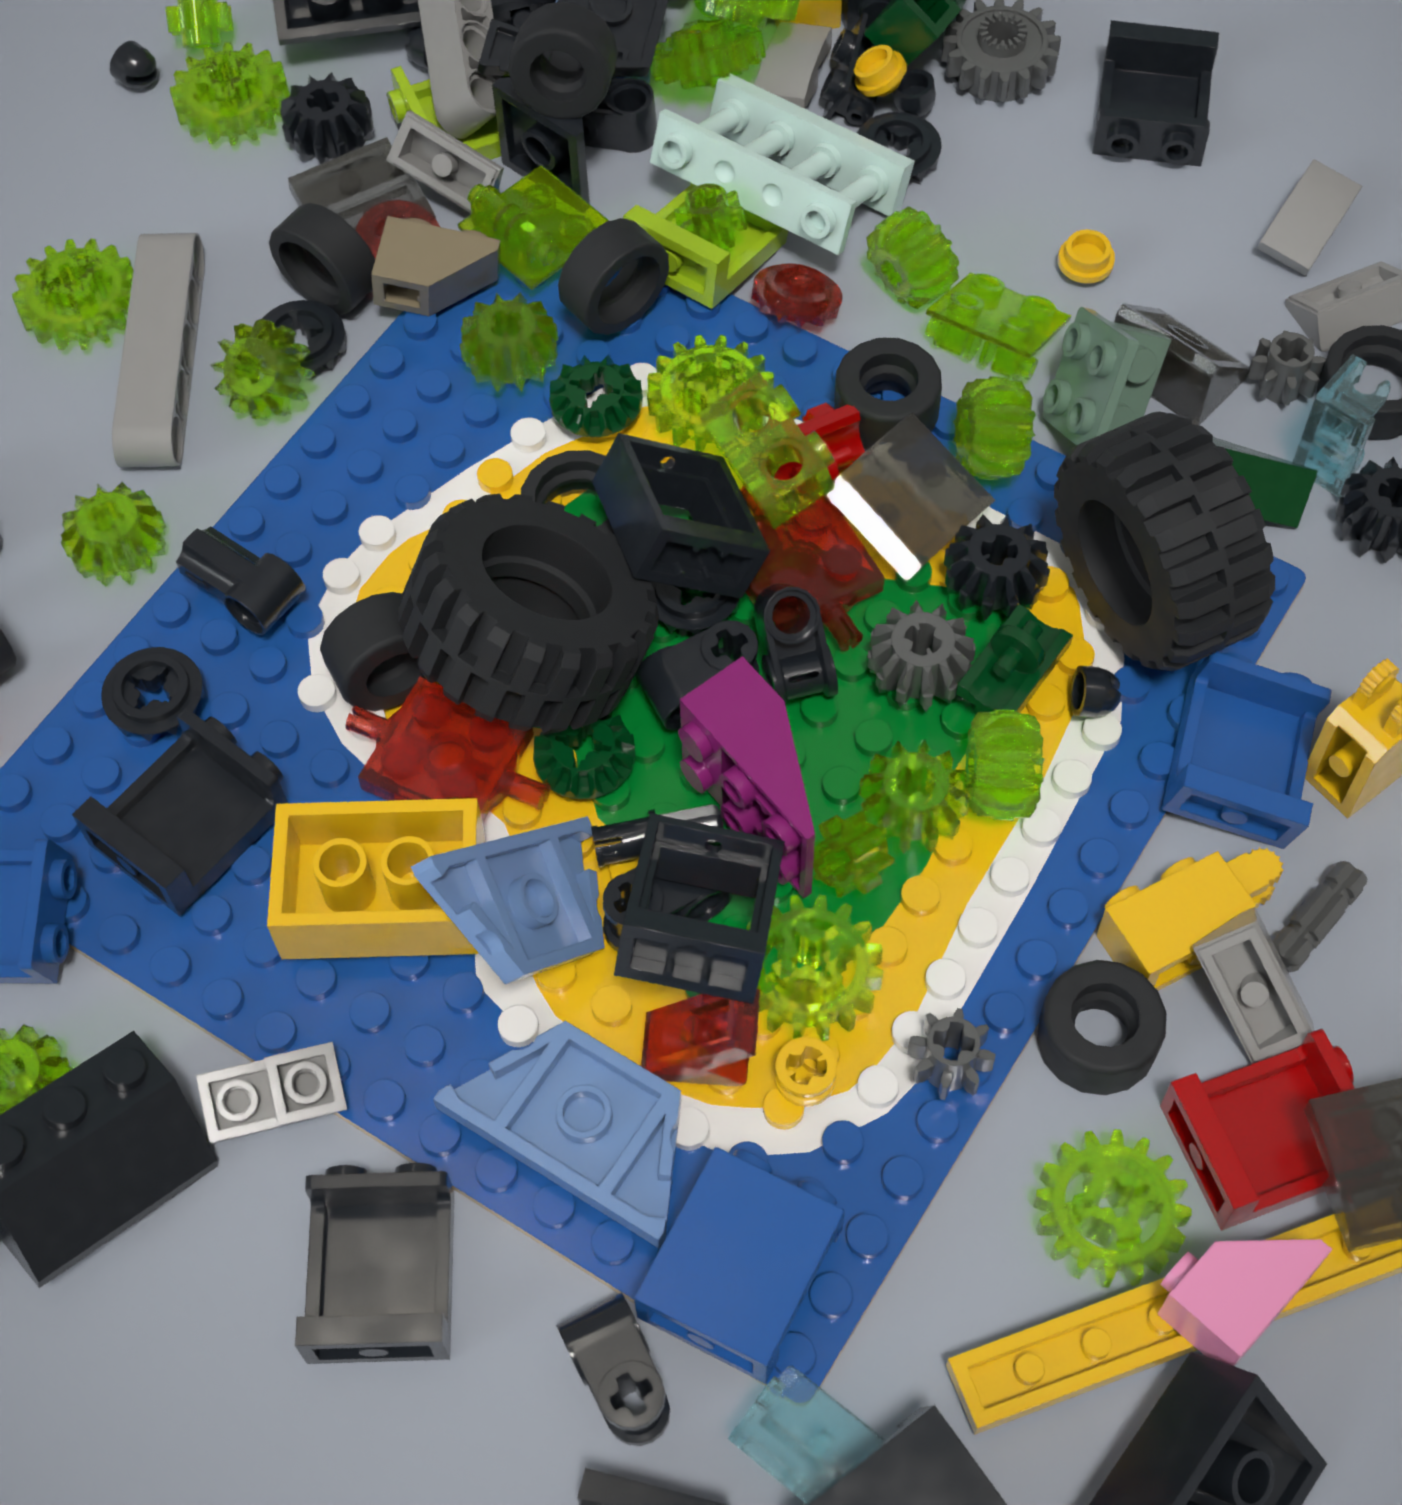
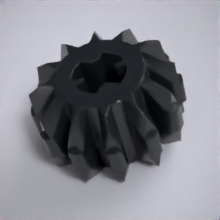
M331 72L324 80L317 81L309 75L306 86L291 85L289 98L281 101L282 109L280 114L283 122L284 138L289 143L290 149H296L302 161H308L316 157L322 167H324L330 159L338 158L345 164L349 152L362 154L365 141L373 138L372 131L374 125L370 100L366 97L365 90H360L355 86L352 78H346L338 82Z
M1394 456L1385 463L1383 468L1369 460L1359 473H1352L1350 478H1347L1340 492L1342 497L1339 498L1335 508V520L1343 524L1341 529L1343 532L1342 540H1359L1361 542L1359 545L1360 556L1372 549L1379 551L1386 563L1394 557L1396 552L1402 556V469L1399 468Z
M982 514L976 522L975 528L965 525L960 526L959 531L955 535V542L950 543L949 548L945 551L944 566H946L945 584L947 592L959 594L958 602L960 603L961 610L978 605L981 607L980 611L985 621L993 613V610H1001L1008 618L1018 604L1032 609L1033 605L1038 601L1039 592L1043 591V587L1047 586L1050 569L1047 568L1048 563L1046 562L1048 556L1046 542L1033 540L1035 533L1033 532L1032 523L1016 529L1012 527L1009 514L1001 520L1000 524H993Z

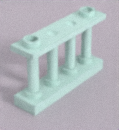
M730 73L717 80L710 117L696 124L667 109L660 112L650 163L837 255L844 251L856 207L865 204L889 217H892L901 210L915 162L904 155Z

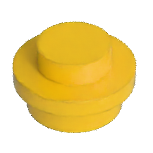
M878 45L868 49L856 61L854 73L856 75L855 85L857 89L866 97H881L892 93L898 88L906 73V61L899 52L893 51L888 45Z
M1090 229L1079 230L1070 235L1068 240L1060 247L1058 254V266L1061 272L1073 281L1086 284L1096 283L1107 278L1112 272L1115 262V253L1109 239L1104 234Z

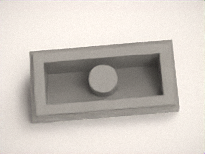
M411 110L406 112L386 159L392 165L478 218L488 214L493 209L504 170L500 165Z
M1380 261L1291 295L1285 299L1286 308L1308 338L1314 340L1313 345L1320 351H1328L1342 334L1353 329L1374 325L1390 327L1402 322V270Z
M1255 907L1240 913L1193 944V949L1252 1064L1302 1045L1307 1034L1315 1031L1311 1016Z

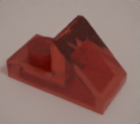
M760 989L756 991L754 1004L699 994L646 1012L641 1067L669 1082L724 1086L746 1084L749 1057L756 1055Z

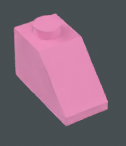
M1321 1239L1215 1241L1199 1260L1188 1251L1160 1284L1169 1292V1295L1159 1310L1158 1315L1204 1356L1235 1366L1317 1271L1332 1249Z

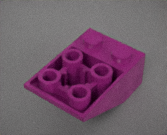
M742 656L680 698L681 728L678 730V734L682 742L683 758L680 761V767L684 776L695 790L700 793L707 790L721 805V815L731 830L785 841L778 882L782 885L790 882L803 898H806L812 893L815 831L785 702Z

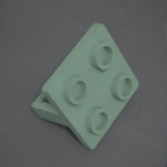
M1080 307L1074 322L1069 325L1064 334L1062 343L1063 355L1055 378L1046 387L1043 398V418L1075 445H1079L1143 417L1171 339L1160 332L1109 321L1093 309Z

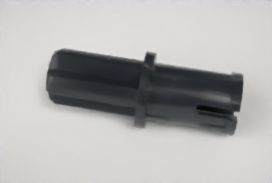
M713 804L659 814L724 828L720 810L717 805ZM655 809L648 810L649 816L650 813L656 814ZM649 817L603 826H591L595 846L621 841L618 844L595 848L599 868L606 867L605 865L639 858ZM716 840L707 841L709 844L719 843Z

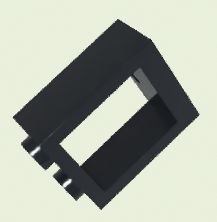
M618 433L592 483L633 577L742 598L771 551L724 457ZM671 457L666 463H661L664 458ZM658 504L688 510L692 520L664 515Z
M650 813L623 921L614 975L754 1004L766 952L785 841ZM716 840L720 842L721 845L713 846L710 845L707 841ZM655 878L755 898L749 930L648 909Z

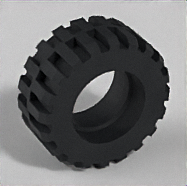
M1160 411L1147 414L1071 449L1056 474L1059 479L1054 485V498L1058 501L1055 517L1057 526L1062 531L1063 539L1061 544L1065 557H1069L1074 570L1072 572L1078 588H1082L1088 599L1086 604L1094 617H1099L1105 626V633L1113 642L1122 645L1123 653L1132 660L1140 661L1142 666L1162 671H1175L1248 638L1258 631L1270 612L1273 603L1270 597L1275 591V575L1270 571V564L1274 561L1271 543L1266 542L1263 528L1266 525L1260 509H1255L1249 495L1252 490L1245 477L1237 474L1232 466L1233 459L1226 449L1216 446L1212 442L1213 435L1203 426L1193 425L1192 419Z
M490 494L478 498L476 502L471 498L451 507L448 512L440 515L431 525L402 593V602L398 609L399 624L403 632L402 637L411 658H419L417 663L419 670L430 683L437 681L444 687V696L457 705L464 702L476 709L474 715L492 722L494 718L509 722V728L521 731H528L532 726L541 727L543 733L562 732L567 730L569 725L575 730L597 722L599 718L609 715L618 706L654 639V633L658 627L659 613L651 581L633 577L616 536L611 532L606 535L596 528L597 522L581 514L580 517L564 511L565 506L552 501H548L546 504L533 502L532 496L515 494L509 499H503L500 494Z

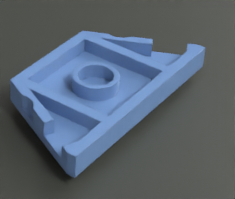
M588 816L437 854L411 866L416 879L504 984L584 958L605 948L602 919L597 910V898L599 896L597 872L591 869L584 871L581 842L593 836L592 825Z
M564 1021L537 1036L529 1047L522 1050H511L488 1063L490 1070L456 1089H453L450 1084L439 1090L433 1100L436 1109L657 1248H660L665 1241L682 1101L681 1090L567 1021Z

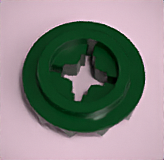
M584 355L579 365L572 367L563 364L560 377L557 380L550 381L549 404L552 415L563 428L580 436L604 437L618 433L636 419L642 407L641 380H637L634 377L629 364L616 365L609 355L601 362H591ZM598 384H603L605 394H599L596 401H593L591 407L588 408L586 393L592 392Z
M607 715L599 718L597 722L575 730L569 725L567 730L562 732H541L539 736H534L533 759L536 772L547 787L562 796L574 799H592L604 796L618 788L632 771L635 762L633 734H630L625 727L620 715L615 717ZM587 735H592L594 750L598 752H588L585 760H581L579 768H576L574 751L570 746H579L583 738H587Z

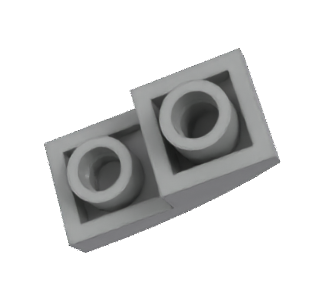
M781 22L767 47L755 85L805 109L818 89V67L831 49L832 27Z
M1313 159L1261 239L1257 249L1306 276L1362 186Z
M333 1042L264 1057V1060L196 1075L210 1144L347 1110Z

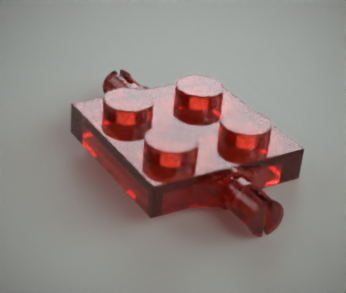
M753 480L752 487L749 482L746 483L740 491L771 551L746 590V594L753 605L757 596L766 587L775 583H787L807 590L816 598L820 607L822 623L826 625L838 643L840 650L847 651L850 645L852 648L856 647L862 641L863 634L858 630L847 612L857 602L883 591L885 577L824 488L788 504L775 505L761 481ZM793 596L780 599L773 609V622L779 630H787L798 622L800 606Z
M419 677L401 708L388 719L362 709L359 706H354L352 708L353 715L349 713L345 724L347 731L376 741L375 750L358 775L360 787L362 790L385 800L477 798L482 822H484L488 813L507 796L532 806L538 811L544 807V802L548 799L550 793L549 784L541 783L518 773L519 760L534 736L533 726L528 731H521L509 728V722L494 718L490 722L474 715L476 709L464 702L457 705L444 696V687L437 683H430L427 679Z

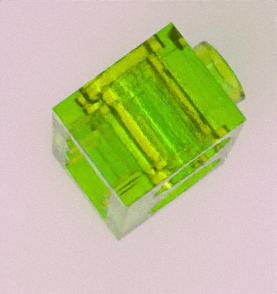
M757 372L697 414L711 440L774 529L835 488L827 468L835 460L827 446L815 431L805 437L794 419L801 415V412L782 384L771 389L760 372ZM758 415L769 417L762 429L751 433L742 431L743 425L750 418ZM799 462L803 464L800 472L789 480L774 478L776 471L785 463Z

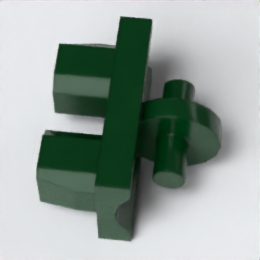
M1018 604L958 683L956 694L972 703L974 713L997 726H1005V724L1011 726L1070 647L1073 634L1064 629L1053 628L1044 624L1029 609Z

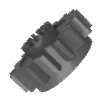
M975 0L972 13L962 9L956 16V22L952 21L946 28L942 47V61L947 62L946 75L948 77H955L962 91L966 90L971 95L983 100L1008 102L1027 98L1036 88L1040 90L1045 88L1047 76H1054L1056 73L1061 36L1054 35L1056 27L1054 20L1041 22L1043 10L1039 7L1032 9L1030 12L1023 10L1024 0H1017L1013 6H1005L1004 0H995L994 6L989 7L981 0Z

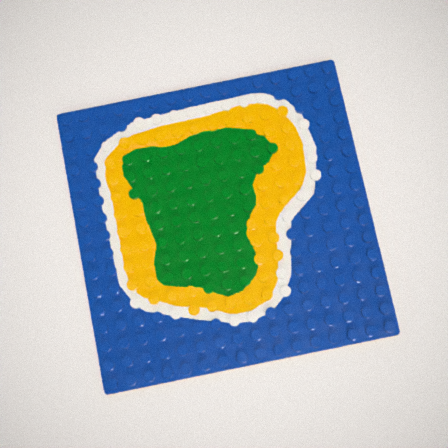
M511 191L500 199L474 229L489 238L500 240V272L498 280L431 316L402 311L213 526L214 529L259 558L265 553H271L281 558L300 576L306 588L305 593L261 636L241 625L226 609L222 600L182 575L177 567L0 768V849H33L36 839H50L73 855V862L77 870V886L73 897L67 901L65 917L70 948L251 1062L264 1060V1057L333 1042L347 1110L333 1114L409 1162L429 1164L435 1166L437 1171L447 1172L455 1191L618 1294L622 1293L626 1299L634 1304V1297L661 1247L657 1248L436 1109L433 1098L439 1090L450 1084L453 1089H456L490 1070L488 1063L511 1050H522L529 1047L537 1036L567 1021L681 1090L682 1101L665 1239L715 1146L732 1155L736 1150L750 1152L766 1161L772 1167L773 1175L795 1186L800 1181H806L828 1191L836 1198V1206L845 1210L843 1230L837 1242H832L780 1345L779 1359L767 1383L764 1384L755 1379L797 1406H805L810 1404L815 1398L1038 1028L1045 997L1054 981L1076 965L1101 923L1105 904L1120 892L1166 816L1167 811L1162 810L1189 679L1206 657L1175 671H1162L1142 666L1140 661L1132 660L1123 653L1122 645L1113 642L1104 631L1105 626L1099 617L1095 618L1087 606L1088 599L1082 588H1078L1072 575L1074 570L1070 559L1065 557L1061 544L1063 535L1061 528L1057 526L1055 517L1058 501L1054 498V485L1059 479L1056 474L1066 456L941 396L938 421L931 435L918 446L899 453H875L864 449L866 461L839 471V487L824 491L814 481L770 499L762 487L752 437L754 431L771 424L781 427L783 430L803 423L802 418L806 415L808 409L825 402L834 408L836 370L844 355L849 351L732 294H728L711 309L665 284L653 305L630 326L609 335L593 333L559 300L558 282L562 268L573 249L595 228L527 195ZM621 267V268L615 273V275L609 280V282L607 283L606 287H607V286L613 281V279L619 274V272L621 271L622 267ZM584 355L591 362H601L609 355L616 365L629 364L634 377L637 380H641L643 395L641 410L636 419L618 433L724 457L771 551L745 594L740 598L737 613H731L725 619V621H739L746 624L755 633L758 641L756 660L759 665V674L763 679L762 651L753 607L757 596L768 586L775 583H787L807 590L816 598L820 607L826 641L836 669L838 694L826 697L821 692L787 700L786 704L815 831L812 893L803 898L790 882L785 885L777 883L766 952L754 1004L616 976L614 971L618 951L614 950L607 943L604 933L605 948L584 958L508 984L503 983L480 954L281 959L267 928L275 822L179 917L90 846L72 816L90 796L105 808H108L182 735V729L178 725L176 736L169 732L154 734L150 742L139 734L130 733L125 736L108 719L103 709L101 700L102 686L110 670L125 656L151 647H165L177 650L187 655L196 664L202 677L205 698L201 699L197 705L196 715L203 721L210 716L220 721L236 738V746L251 756L255 751H258L269 758L283 775L280 784L287 803L477 798L485 831V842L588 816L592 826H603L649 817L648 810L655 809V813L658 815L710 804L717 805L720 810L721 805L707 790L703 793L698 792L684 776L680 767V761L683 758L682 742L678 730L666 729L635 676L618 706L609 714L612 717L620 715L625 727L630 734H633L635 762L632 771L618 788L604 796L592 799H574L562 796L551 790L543 783L536 772L533 759L534 736L540 735L542 732L541 727L532 726L528 731H521L509 728V722L494 718L492 722L474 715L476 709L464 702L457 705L444 696V687L437 681L433 682L430 687L414 699L394 708L378 711L356 709L343 699L324 663L320 651L324 631L333 619L350 605L376 594L388 592L403 593L431 525L440 515L448 512L451 507L471 498L476 502L478 498L484 495L500 494L503 499H509L515 494L521 495V487L530 471L543 460L553 455L577 450H590L605 456L607 455L618 433L604 437H585L574 434L563 428L555 420L550 409V381L557 380L560 377L563 364L572 367L579 365ZM598 384L592 392L586 393L588 408L591 407L593 401H596L599 394H605L603 384ZM888 390L870 393L872 397L881 400L895 401L905 398L900 393ZM671 457L664 458L661 463H666ZM590 489L571 490L559 494L551 500L565 506L564 511L577 517L583 514L596 521V526L601 525L608 519L596 491ZM658 504L664 515L692 520L688 510ZM982 514L993 524H1000L1001 520L1009 514L1012 527L1016 529L1032 523L1033 532L1035 533L1033 540L1046 542L1048 550L1046 562L1048 563L1047 568L1050 569L1047 586L1043 587V591L1039 592L1038 601L1029 611L1044 624L1053 628L1064 629L1073 634L1070 647L1011 726L1008 724L997 726L974 713L972 703L957 694L950 704L933 696L932 706L926 712L919 703V699L910 698L907 703L899 707L896 701V690L879 693L876 686V674L870 673V669L867 666L868 651L872 648L870 645L871 633L876 624H886V616L890 613L892 607L909 615L910 607L916 599L923 608V612L932 613L943 603L944 609L947 612L946 621L964 618V624L967 627L965 636L974 638L973 643H975L976 647L974 660L971 661V665L974 664L989 644L993 635L1008 618L1001 610H993V613L984 621L980 611L981 607L978 605L961 610L960 603L958 602L959 594L947 592L944 557L950 543L955 542V535L959 531L960 526L965 525L975 528L976 522ZM1273 556L1274 561L1270 564V571L1275 575V591L1270 597L1273 601L1270 612L1257 632L1217 652L1241 654L1257 665L1301 592L1306 580L1304 572ZM680 589L682 591V605L690 603L695 596L703 597L702 591ZM793 596L780 599L773 609V622L779 630H787L798 622L800 606ZM658 620L654 639L643 660L659 649L674 646L694 635L689 630L676 629L673 633H670L666 625ZM723 638L719 640V649L723 648ZM1078 666L1100 667L1109 670L1119 679L1120 687L1118 691L1121 693V700L1114 711L1106 716L1095 718L1080 717L1073 714L1070 703L1072 678ZM163 685L156 692L147 689L143 691L137 688L146 703L145 706L153 699L169 702ZM587 735V738H583L579 746H570L574 751L576 768H579L581 760H585L588 752H598L594 750L592 735ZM722 817L723 827L730 829ZM593 836L581 842L584 871L591 869L597 872L599 890L597 910L602 919L603 928L605 916L603 909L604 890L608 883L616 876L636 868L639 858L605 865L606 867L599 868L595 848L618 844L621 841L595 846ZM719 842L710 845L719 846L721 845V843ZM624 891L621 892V899L624 898ZM733 894L731 901L725 909L707 922L749 930L755 898ZM957 1008L963 1009V1019L969 1021L975 1028L987 1024L989 1027L987 1040L980 1049L989 1050L996 1054L992 1071L982 1072L975 1070L980 1081L976 1094L971 1095L962 1087L958 1090L949 1091L947 1098L942 1100L939 1097V1088L932 1085L928 1080L922 1083L914 1082L915 1068L924 1059L912 1057L907 1053L909 1040L912 1036L928 1038L924 1031L925 1016L928 1013L933 1014L940 1020L946 1017H953ZM802 1036L815 1037L827 1043L834 1051L838 1063L836 1084L830 1097L821 1104L811 1107L796 1106L785 1100L779 1093L775 1082L776 1057L779 1051L790 1040ZM945 1047L944 1058L957 1061L959 1050ZM804 1059L800 1068L789 1066L787 1071L795 1070V1082L803 1085H808L809 1079L812 1076L824 1077L825 1072L816 1073L817 1062L812 1059Z

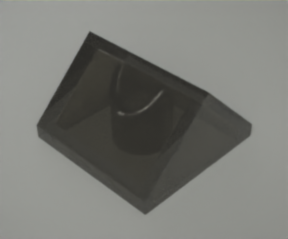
M1122 303L1117 311L1114 322L1160 332L1171 339L1151 397L1177 415L1192 419L1193 425L1200 426L1246 380L1249 366L1163 310Z

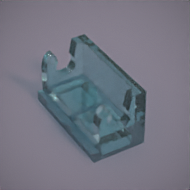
M1354 354L1349 357L1316 395L1293 459L1294 463L1319 470L1314 483L1339 498L1342 497L1340 492L1346 479L1350 478L1352 473H1356L1361 466L1365 454L1364 447L1375 422L1373 417L1385 404L1391 388L1390 382L1385 380L1378 384L1376 391L1372 394L1358 392L1354 388V384L1359 382L1367 362Z
M793 1365L788 1366L779 1378L774 1376L739 1425L734 1428L727 1438L805 1503L885 1441L883 1437Z

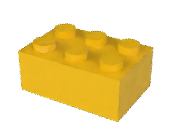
M477 798L276 804L267 928L281 959L479 954L416 879L411 869V866L430 856L485 842V831Z

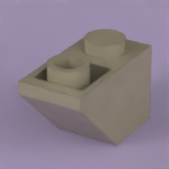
M387 216L371 273L374 305L426 316L439 312L498 280L500 272V240L489 238L475 230L456 231L433 226L419 218L400 219Z

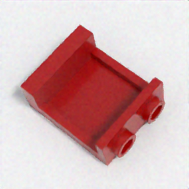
M1323 1029L1308 1033L1302 1045L1295 1049L1201 1083L1197 1073L1170 1083L1160 1108L1221 1231L1368 1176L1374 1172L1387 1154V1135L1380 1117L1374 1109L1364 1106L1352 1084L1354 1075L1348 1057L1339 1046L1331 1045Z

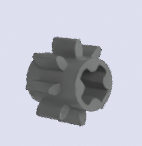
M1283 331L1272 342L1265 338L1259 340L1255 357H1252L1247 378L1259 380V396L1261 398L1266 397L1270 401L1284 403L1285 406H1289L1290 402L1296 400L1301 394L1308 398L1313 397L1326 358L1314 356L1315 349L1312 338L1308 339L1299 333Z
M957 1008L953 1017H946L940 1020L933 1014L928 1013L925 1016L924 1031L928 1038L912 1036L909 1040L907 1053L912 1057L924 1059L915 1068L914 1082L922 1083L928 1080L932 1085L939 1088V1097L942 1100L947 1098L949 1091L958 1090L962 1087L971 1095L976 1094L980 1081L975 1070L982 1072L992 1071L996 1054L991 1051L980 1049L987 1040L989 1032L987 1024L975 1028L973 1024L963 1019V1009ZM945 1047L959 1050L957 1061L944 1058Z

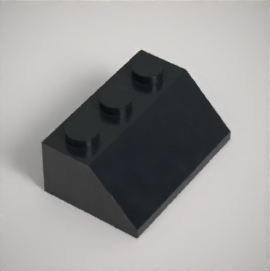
M273 0L280 46L422 27L418 0Z
M135 1031L130 1032L0 1115V1239L39 1288L218 1167V1160L175 1078Z
M1190 1352L1089 1505H1302L1327 1466V1462L1257 1374Z

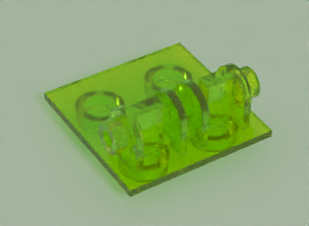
M540 165L501 194L493 185H475L468 194V202L471 204V215L457 225L461 231L475 230L489 238L500 240V264L533 290L563 268L573 249L588 233L609 220Z
M970 272L927 309L926 314L931 316V319L927 325L925 335L933 338L934 346L943 348L958 356L964 353L963 358L969 361L974 358L984 339L985 342L979 358L980 366L986 368L994 357L990 370L1014 381H1017L1020 377L1030 380L1038 365V359L1033 356L1070 321L1071 315L1057 310L1054 303L1046 298L1035 295L1025 296L1006 288L1005 284L997 277Z

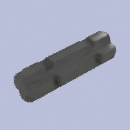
M1337 862L1326 875L1325 881L1316 887L1293 915L1287 927H1283L1273 939V943L1288 972L1299 970L1310 956L1311 951L1317 948L1343 916L1346 908L1352 905L1367 884V877L1364 872L1356 869L1350 862Z

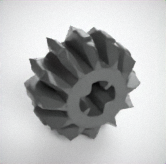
M916 599L910 607L909 615L892 607L890 613L886 616V624H876L871 633L870 645L872 648L868 651L867 666L870 669V673L876 674V686L879 693L896 690V701L899 707L907 703L910 698L919 699V703L926 712L932 706L933 696L950 704L952 699L956 697L958 683L972 666L971 661L974 660L976 650L975 643H973L974 638L965 636L967 627L964 624V618L946 621L947 612L944 609L943 603L932 613L923 612V608Z

